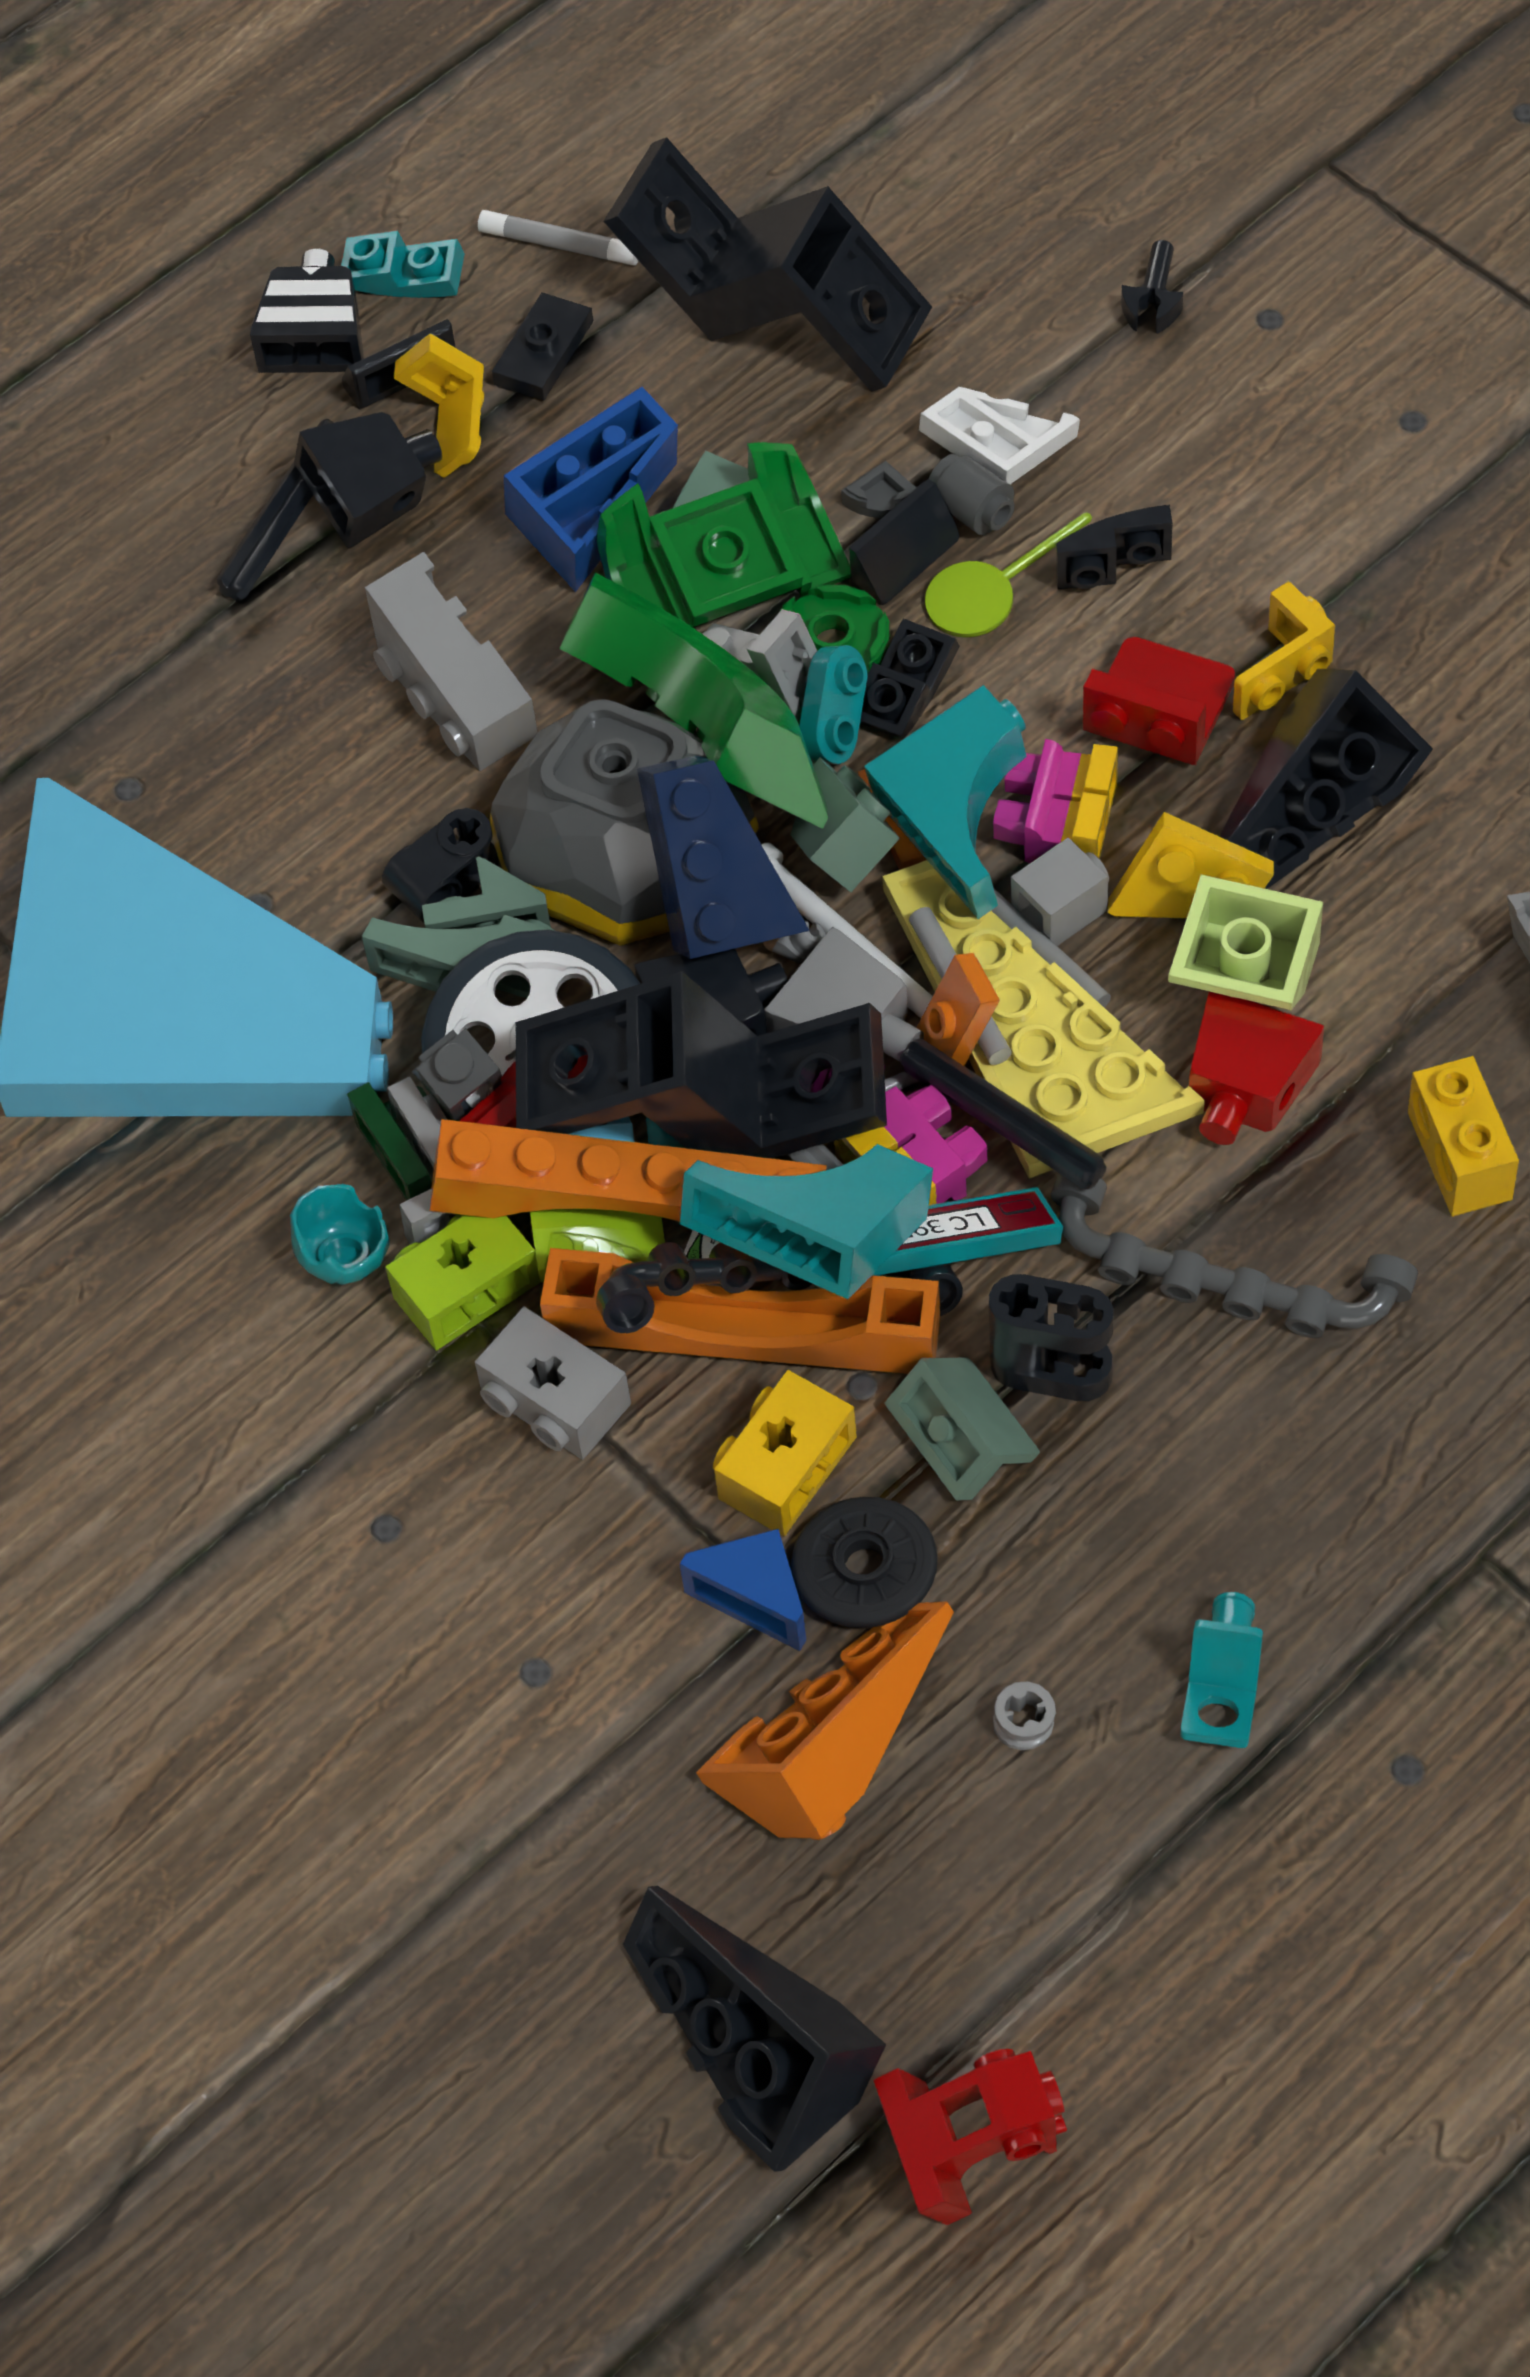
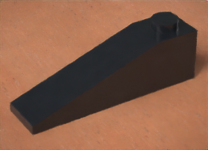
M1318 668L1281 717L1219 837L1274 861V875L1265 887V889H1268L1309 859L1311 852L1332 837H1341L1354 828V822L1376 806L1383 807L1398 797L1432 752L1433 748L1357 670Z
M658 1885L648 1887L623 1942V1946L662 2013H673L692 2045L686 2052V2055L696 2072H708L724 2100L718 2107V2110L729 2129L774 2172L783 2171L859 2104L886 2044L833 1997Z

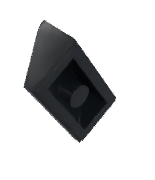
M446 319L348 366L342 377V384L359 410L408 387L394 379L395 361L430 333L455 347L450 321Z
M930 479L924 481L849 546L852 586L866 591L880 605H885L959 540L958 528L935 482Z

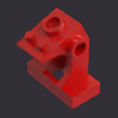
M1008 2048L992 2051L974 2062V2070L929 2091L926 2081L900 2068L894 2069L873 2080L920 2214L945 2225L954 2223L972 2214L961 2179L972 2165L989 2156L1004 2151L1007 2160L1019 2161L1033 2157L1042 2151L1049 2154L1057 2152L1056 2135L1067 2132V2127L1061 2114L1065 2112L1062 2097L1052 2071L1039 2074L1031 2051L1015 2055L1013 2049ZM983 2099L991 2124L957 2140L949 2116L962 2107Z

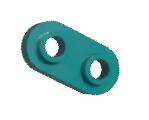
M849 645L822 647L814 654L810 662L799 727L813 763L819 758L823 759L827 764L844 763L851 757L856 747L868 673L861 654Z

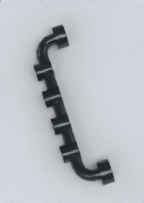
M666 1242L653 1248L647 1257V1261L628 1263L615 1269L599 1289L596 1305L608 1328L617 1333H632L644 1327L654 1313V1301L647 1287L658 1286L665 1295L679 1296L689 1291L693 1285L720 1283L727 1292L741 1293L748 1290L755 1282L782 1280L783 1284L791 1290H802L809 1287L812 1283L721 1242L713 1247L709 1258L688 1259L678 1244ZM949 1264L878 1275L939 1281L940 1316L952 1311L960 1302L963 1294L962 1284Z

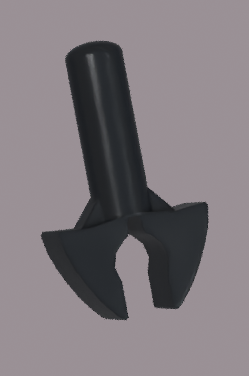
M1157 240L1153 243L1142 286L1122 285V311L1128 324L1134 331H1137L1140 312L1147 309L1149 304H1154L1157 311L1156 334L1169 327L1178 318L1183 309V292L1168 291L1166 289L1174 247L1169 241Z

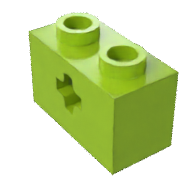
M456 1214L444 1229L422 1243L416 1242L408 1245L397 1254L393 1262L385 1266L394 1300L436 1351L541 1283L535 1249L507 1216L486 1218Z

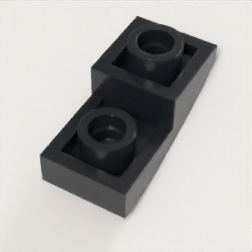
M1170 505L1148 507L1108 517L1090 524L1056 543L1057 589H1090L1100 585L1116 584V565H1145L1156 561L1171 560L1173 522Z
M903 618L881 665L873 663L868 673L860 723L902 740L905 739L922 716L945 677L960 647L956 638Z

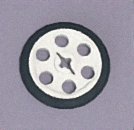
M554 930L515 932L488 941L462 958L441 981L427 1009L421 1037L422 1054L451 1030H454L458 1035L465 1028L468 1029L477 1025L485 1026L495 1035V1044L488 1053V1056L499 1067L503 1076L505 1071L516 1061L515 1022L564 1008L558 1002L557 992L560 985L566 980L580 978L587 981L593 989L591 999L638 985L640 982L631 969L607 948L582 936ZM512 974L520 975L531 986L527 999L516 1006H506L500 1003L495 997V987L499 980ZM487 1082L461 1102L465 1115L487 1097L490 1089ZM440 1106L446 1118L448 1120H452L449 1117V1115L444 1111V1109Z

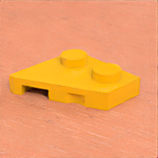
M1163 812L1108 898L1107 913L1120 917L1187 918L1201 874L1265 889L1274 875V861Z

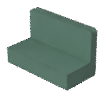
M966 1357L921 1358L884 1402L956 1501L972 1500L1002 1464L1031 1463L1040 1453V1450L975 1364Z

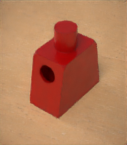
M1209 992L1189 1076V1086L1204 1099L1205 1115L1199 1126L1201 1134L1216 1144L1231 1145L1234 1143L1242 1124L1264 1132L1274 1130L1320 1064L1324 1025L1249 1000Z

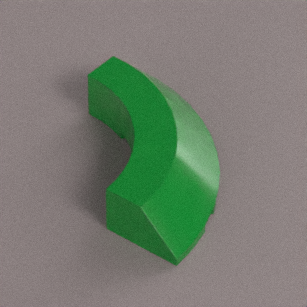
M595 573L568 625L559 649L595 667L625 686L632 687L636 679L648 686L646 694L656 702L655 706L689 732L694 733L698 727L696 734L703 741L701 744L702 749L708 759L714 760L725 781L823 829L828 820L827 804L798 722L778 694L741 661L699 631L650 601Z

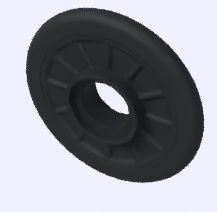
M855 1497L826 1507L805 1525L793 1549L791 1570L796 1589L802 1600L820 1617L841 1626L871 1628L894 1622L907 1615L908 1611L915 1605L921 1603L934 1582L938 1554L931 1531L925 1522L911 1509L885 1498ZM861 1549H871L883 1557L880 1567L869 1574L851 1572L846 1567V1562L854 1552Z

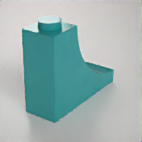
M984 685L864 766L872 793L891 810L890 818L977 919H980L998 906L990 874L976 854V836L980 817L995 787L1014 766L1027 757L1021 732L1026 729L1022 716L1008 699L999 702Z
M878 1144L864 1155L842 1166L822 1172L797 1176L745 1174L719 1168L697 1160L684 1173L680 1224L843 1298L849 1299L927 1220L933 1168Z

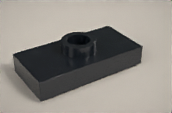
M541 292L492 370L494 385L544 401L594 321L592 308Z

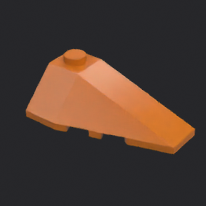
M948 1601L918 1603L902 1618L871 1628L842 1650L840 1658L844 1665L841 1668L827 1672L813 1681L806 1678L791 1689L789 1693L795 1703L777 1717L765 1724L762 1718L756 1716L741 1727L696 1772L702 1783L778 1838H811L812 1840H820L835 1833L845 1823V1814L864 1795L954 1613Z

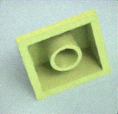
M1201 874L1168 975V982L1292 1010L1305 993L1318 951L1323 902Z

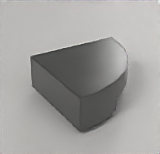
M885 460L841 490L842 504L861 515L883 518L914 491L916 487Z

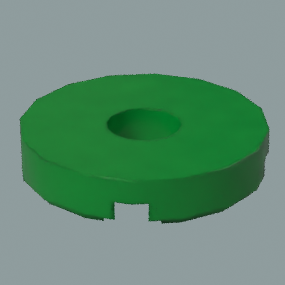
M819 585L808 589V595L800 597L797 601H795L794 596L781 608V610L801 615L817 651L826 646L849 645L854 647L861 654L867 668V673H869L873 663L881 665L890 646V621L885 611L883 614V611L876 606V600L866 591L848 585ZM829 629H837L846 634L842 640L834 643L823 642L817 638L820 633Z

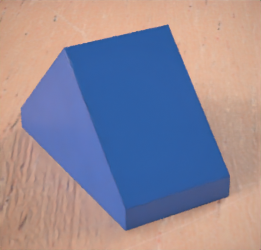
M779 1529L685 1554L680 1562L685 1594L798 1651L802 1649L807 1641L804 1615Z

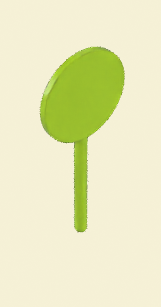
M1088 512L1081 514L1002 571L993 565L979 561L960 562L943 569L932 579L925 595L926 610L932 623L941 631L957 637H977L999 627L1010 614L1013 605V590L1009 580L1055 548L1056 543L1089 524L1092 520L1091 514Z

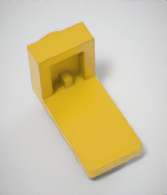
M430 333L395 361L394 379L439 404L436 438L441 447L442 460L434 464V473L445 478L462 464L470 463L479 451L481 445V436L479 434L480 415L484 402V392L482 391L484 364Z
M1290 581L1270 593L1268 630L1285 646L1255 664L1234 680L1233 713L1240 720L1246 719L1259 709L1263 711L1271 708L1282 698L1285 692L1305 679L1309 680L1318 668L1327 669L1333 660L1335 624L1327 618L1324 609L1316 599L1311 596L1305 597Z

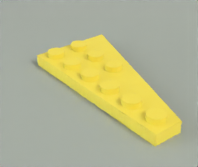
M927 860L882 876L883 890L934 991H936L942 978L909 922L910 915L923 907H929L932 910L957 955L974 953L1000 999L992 1017L1009 1045L1012 1054L1003 1063L991 1065L977 1042L968 1059L978 1076L1096 1153L1204 1113V1099L1190 1086L1184 1089L1165 1071V1063L1150 1049L1144 1052L1120 1030V1022L1055 962L1050 965L1032 948V941L1017 927L1011 929L992 911L977 919ZM1011 1142L1029 1179L1053 1170Z

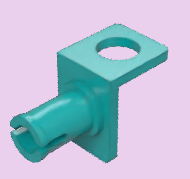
M1238 1592L1219 1594L1213 1601L1212 1621L1202 1619L1195 1621L1189 1682L1180 1736L1184 1740L1236 1748H1246L1249 1744L1258 1685L1263 1631L1260 1628L1251 1627L1256 1607L1251 1598ZM1223 1704L1233 1709L1238 1718L1229 1726L1214 1727L1202 1721L1198 1713L1206 1705Z

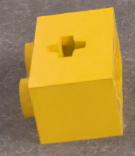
M787 1370L774 1388L767 1386L758 1395L750 1412V1421L738 1438L730 1436L718 1450L713 1462L718 1499L771 1530L779 1529L780 1535L785 1537L857 1438L854 1406Z

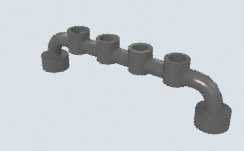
M1058 1173L1051 1192L1052 1200L1060 1206L1059 1220L1063 1225V1236L1075 1250L1101 1260L1098 1272L1105 1279L1121 1285H1132L1135 1283L1139 1271L1163 1277L1160 1286L1161 1291L1174 1300L1186 1303L1197 1301L1201 1288L1226 1295L1222 1305L1224 1310L1244 1320L1259 1319L1263 1306L1288 1313L1285 1322L1286 1327L1292 1332L1308 1338L1322 1337L1326 1324L1351 1329L1374 1325L1389 1313L1394 1302H1405L1411 1298L1418 1277L1416 1267L1404 1259L1387 1254L1371 1255L1368 1258L1361 1279V1286L1370 1295L1357 1303L1344 1302L1334 1299L1329 1292L1316 1286L1300 1285L1294 1288L1273 1282L1267 1275L1255 1269L1239 1267L1235 1270H1230L1209 1264L1204 1257L1191 1251L1175 1250L1170 1253L1149 1247L1141 1239L1127 1233L1115 1232L1111 1235H1106L1090 1229L1084 1217L1085 1215H1094L1099 1212L1107 1190V1184L1103 1179H1099L1096 1186L1092 1189H1082Z

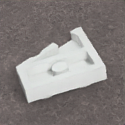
M958 387L921 413L919 431L959 457L969 456L998 477L1012 484L1075 439L1078 435L1080 419L1067 413L1062 414L1059 423L1028 415L1029 404L1011 399H995L983 392Z

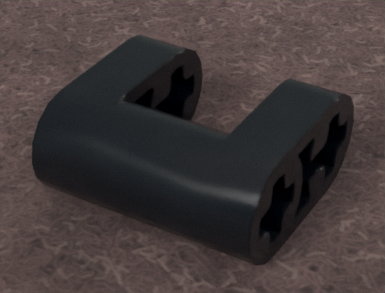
M1012 1274L1001 1278L993 1285L989 1293L990 1363L994 1377L1002 1385L1012 1389L1074 1401H1091L1100 1398L1108 1391L1112 1383L1113 1356L1107 1344L1113 1335V1306L1110 1299L1102 1291L1089 1286L1026 1274ZM1048 1303L1057 1304V1313H1054V1325H1048ZM1081 1311L1093 1313V1321L1088 1323L1086 1330L1074 1328V1320L1079 1318ZM1048 1350L1057 1352V1361H1054V1373L1047 1372ZM1081 1359L1092 1361L1093 1369H1089L1086 1377L1074 1375V1368L1078 1367Z

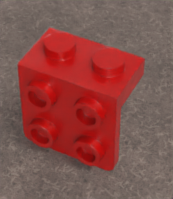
M1129 637L1122 643L1109 672L1105 673L1092 668L1083 686V730L1196 766L1234 686L1235 670L1227 664L1143 638Z

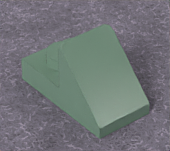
M476 857L482 895L470 897L453 896L440 902L422 905L425 928L467 929L499 924L504 914L524 921L529 919L538 920L551 927L545 894L482 857Z

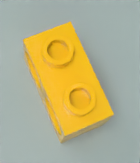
M1474 1056L1412 1072L1408 1115L1451 1216L1513 1200L1519 1159Z

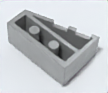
M422 552L365 587L378 647L373 652V656L380 671L390 682L398 679L406 688L408 699L415 711L423 719L431 716L440 726V733L448 748L458 757L465 754L473 765L481 771L535 737L538 732L533 702L488 640L480 644L464 627L459 618L466 615V608L457 596L446 602L434 585L432 571L435 566L425 552Z

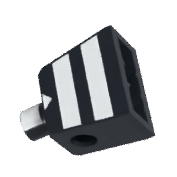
M310 249L302 255L301 266L277 267L270 272L250 331L259 373L345 372L348 366L364 359L359 310L352 272L346 266H335V259L329 252L322 249Z

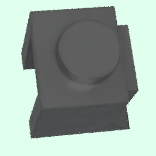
M466 1028L458 1035L454 1030H451L418 1057L421 1064L412 1071L453 1121H460L461 1118L466 1116L461 1102L486 1082L493 1091L502 1084V1074L499 1067Z

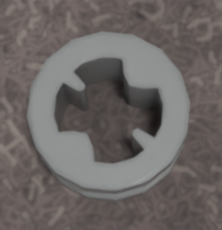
M1028 1681L1015 1682L1005 1687L997 1696L994 1706L993 1726L999 1740L1009 1748L1017 1750H1030L1044 1744L1052 1733L1056 1715L1055 1702L1050 1693L1039 1684ZM1025 1704L1033 1705L1036 1708L1035 1719L1042 1720L1040 1723L1028 1720L1023 1727L1016 1726L1012 1723L1013 1711L1020 1712Z

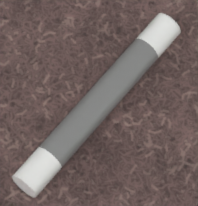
M482 210L478 219L479 232L636 266L638 263L636 257L619 239L488 210Z

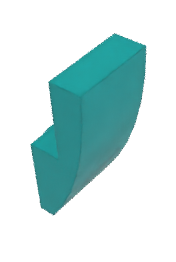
M391 231L347 237L341 266L351 269L355 290L360 292L410 298L456 296L465 253L458 239L406 246L399 232Z

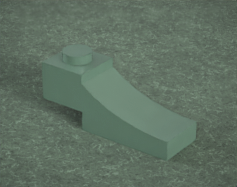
M505 914L499 924L467 929L412 927L372 917L362 935V940L370 971L436 992L441 981L462 958L488 941L520 931L553 929L538 920L529 919L524 921ZM513 974L503 977L495 987V989L526 999L530 994L531 988L525 978Z

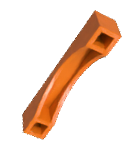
M441 1119L435 1153L429 1211L498 1218L517 1213L551 1209H601L640 1213L680 1222L684 1173L697 1160L726 1170L761 1176L812 1174L826 1171L827 1165Z
M550 1248L540 1301L542 1317L584 1346L909 1374L921 1358H936L941 1320L939 1281L873 1275L849 1299L823 1288L797 1291L746 1290L741 1293H730L720 1286L701 1284L693 1285L689 1291L682 1295L668 1296L662 1293L658 1286L647 1287L655 1306L652 1318L644 1327L635 1332L617 1333L605 1324L597 1308L596 1297L601 1286L608 1280L615 1269L634 1262L615 1253Z

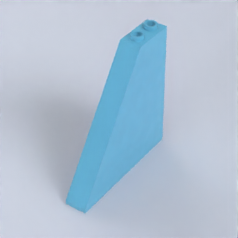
M37 778L0 1034V1102L6 1117L353 1116L347 1093L367 1082L370 1083L376 1094L377 1092L387 1091L389 1080L388 1058L386 1054H381L382 1039L392 1038L393 1008L391 1002H382L377 977L50 778Z

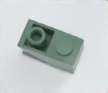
M819 758L813 764L827 804L828 820L822 829L796 816L790 835L811 861L849 892H852L896 844L900 837L885 821L892 813L891 810L870 792L871 787L858 774L845 764L837 772L823 759Z

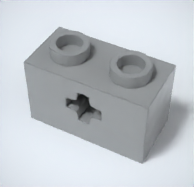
M525 1306L475 1361L481 1387L480 1395L489 1407L504 1417H510L512 1414L516 1415L531 1425V1430L535 1436L546 1446L555 1451H561L564 1447L582 1460L631 1405L627 1377L624 1371Z

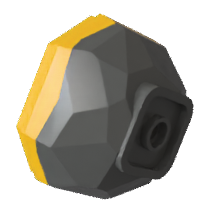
M605 699L593 700L584 704L582 707L540 730L503 781L492 803L489 821L492 828V840L502 869L543 892L546 897L550 917L619 946L670 932L637 769L695 755L707 758L701 746L703 741L696 734L697 730L694 733L689 732L675 721L655 713L634 710ZM613 770H621L620 772H617V773H609L610 771H613ZM726 781L753 831L756 833L759 829L758 821L747 792Z

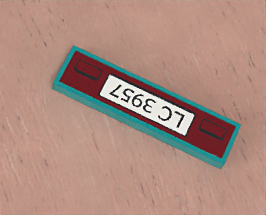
M1038 1187L929 1205L927 1220L873 1275L878 1276L1060 1244L1063 1225Z

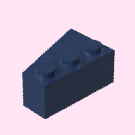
M695 755L637 769L674 951L692 959L810 931L714 760Z

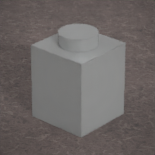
M1066 838L1011 876V904L1058 946L1107 912L1109 875L1104 864L1096 855L1091 852L1085 854L1071 839Z

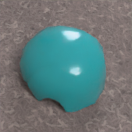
M346 1184L317 1186L300 1196L290 1214L292 1250L299 1264L308 1273L330 1284L338 1283L345 1285L362 1280L381 1266L389 1248V1236L385 1221L382 1219L383 1215L380 1207L376 1205L370 1208L359 1200L355 1189L351 1185Z

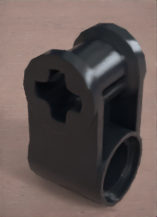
M469 808L457 809L447 814L441 822L413 844L398 851L390 859L383 871L382 883L424 923L422 905L440 902L453 896L467 897L481 885L476 857L481 855L482 858L494 865H499L496 849L491 842L493 835L490 821L480 811ZM454 828H456L459 838L457 841L453 831Z

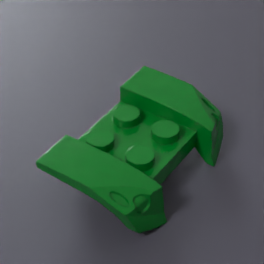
M747 443L749 481L650 517L639 483H637L615 500L600 515L596 542L606 578L650 601L692 628L795 589L798 590L800 597L808 594V589L819 585H834L851 578V568L807 470L792 444Z

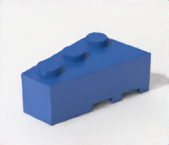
M640 387L504 475L505 515L575 592L601 561L596 542L600 515L615 500L637 483L640 485L646 503L676 466L677 423L643 387Z

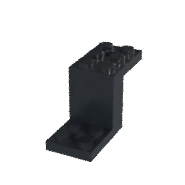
M667 137L650 145L603 221L710 341L801 312L871 392L888 386L932 309L930 303L829 186L738 218ZM667 207L675 215V231H673L667 223ZM863 297H864V298L869 302V304H870V305H869V318H870V321L868 320V318L866 317V315H865V313H864V311H863V305H862V303H863Z
M680 971L515 1022L516 1128L570 1134L642 1112L687 1149L772 1159L887 1126L881 1013L871 1003L756 1036L689 976ZM588 1055V1061L584 1070L578 1076L568 1079V1072L575 1067L579 1057ZM832 1068V1077L829 1083L823 1089L811 1092V1085L817 1080L820 1072Z

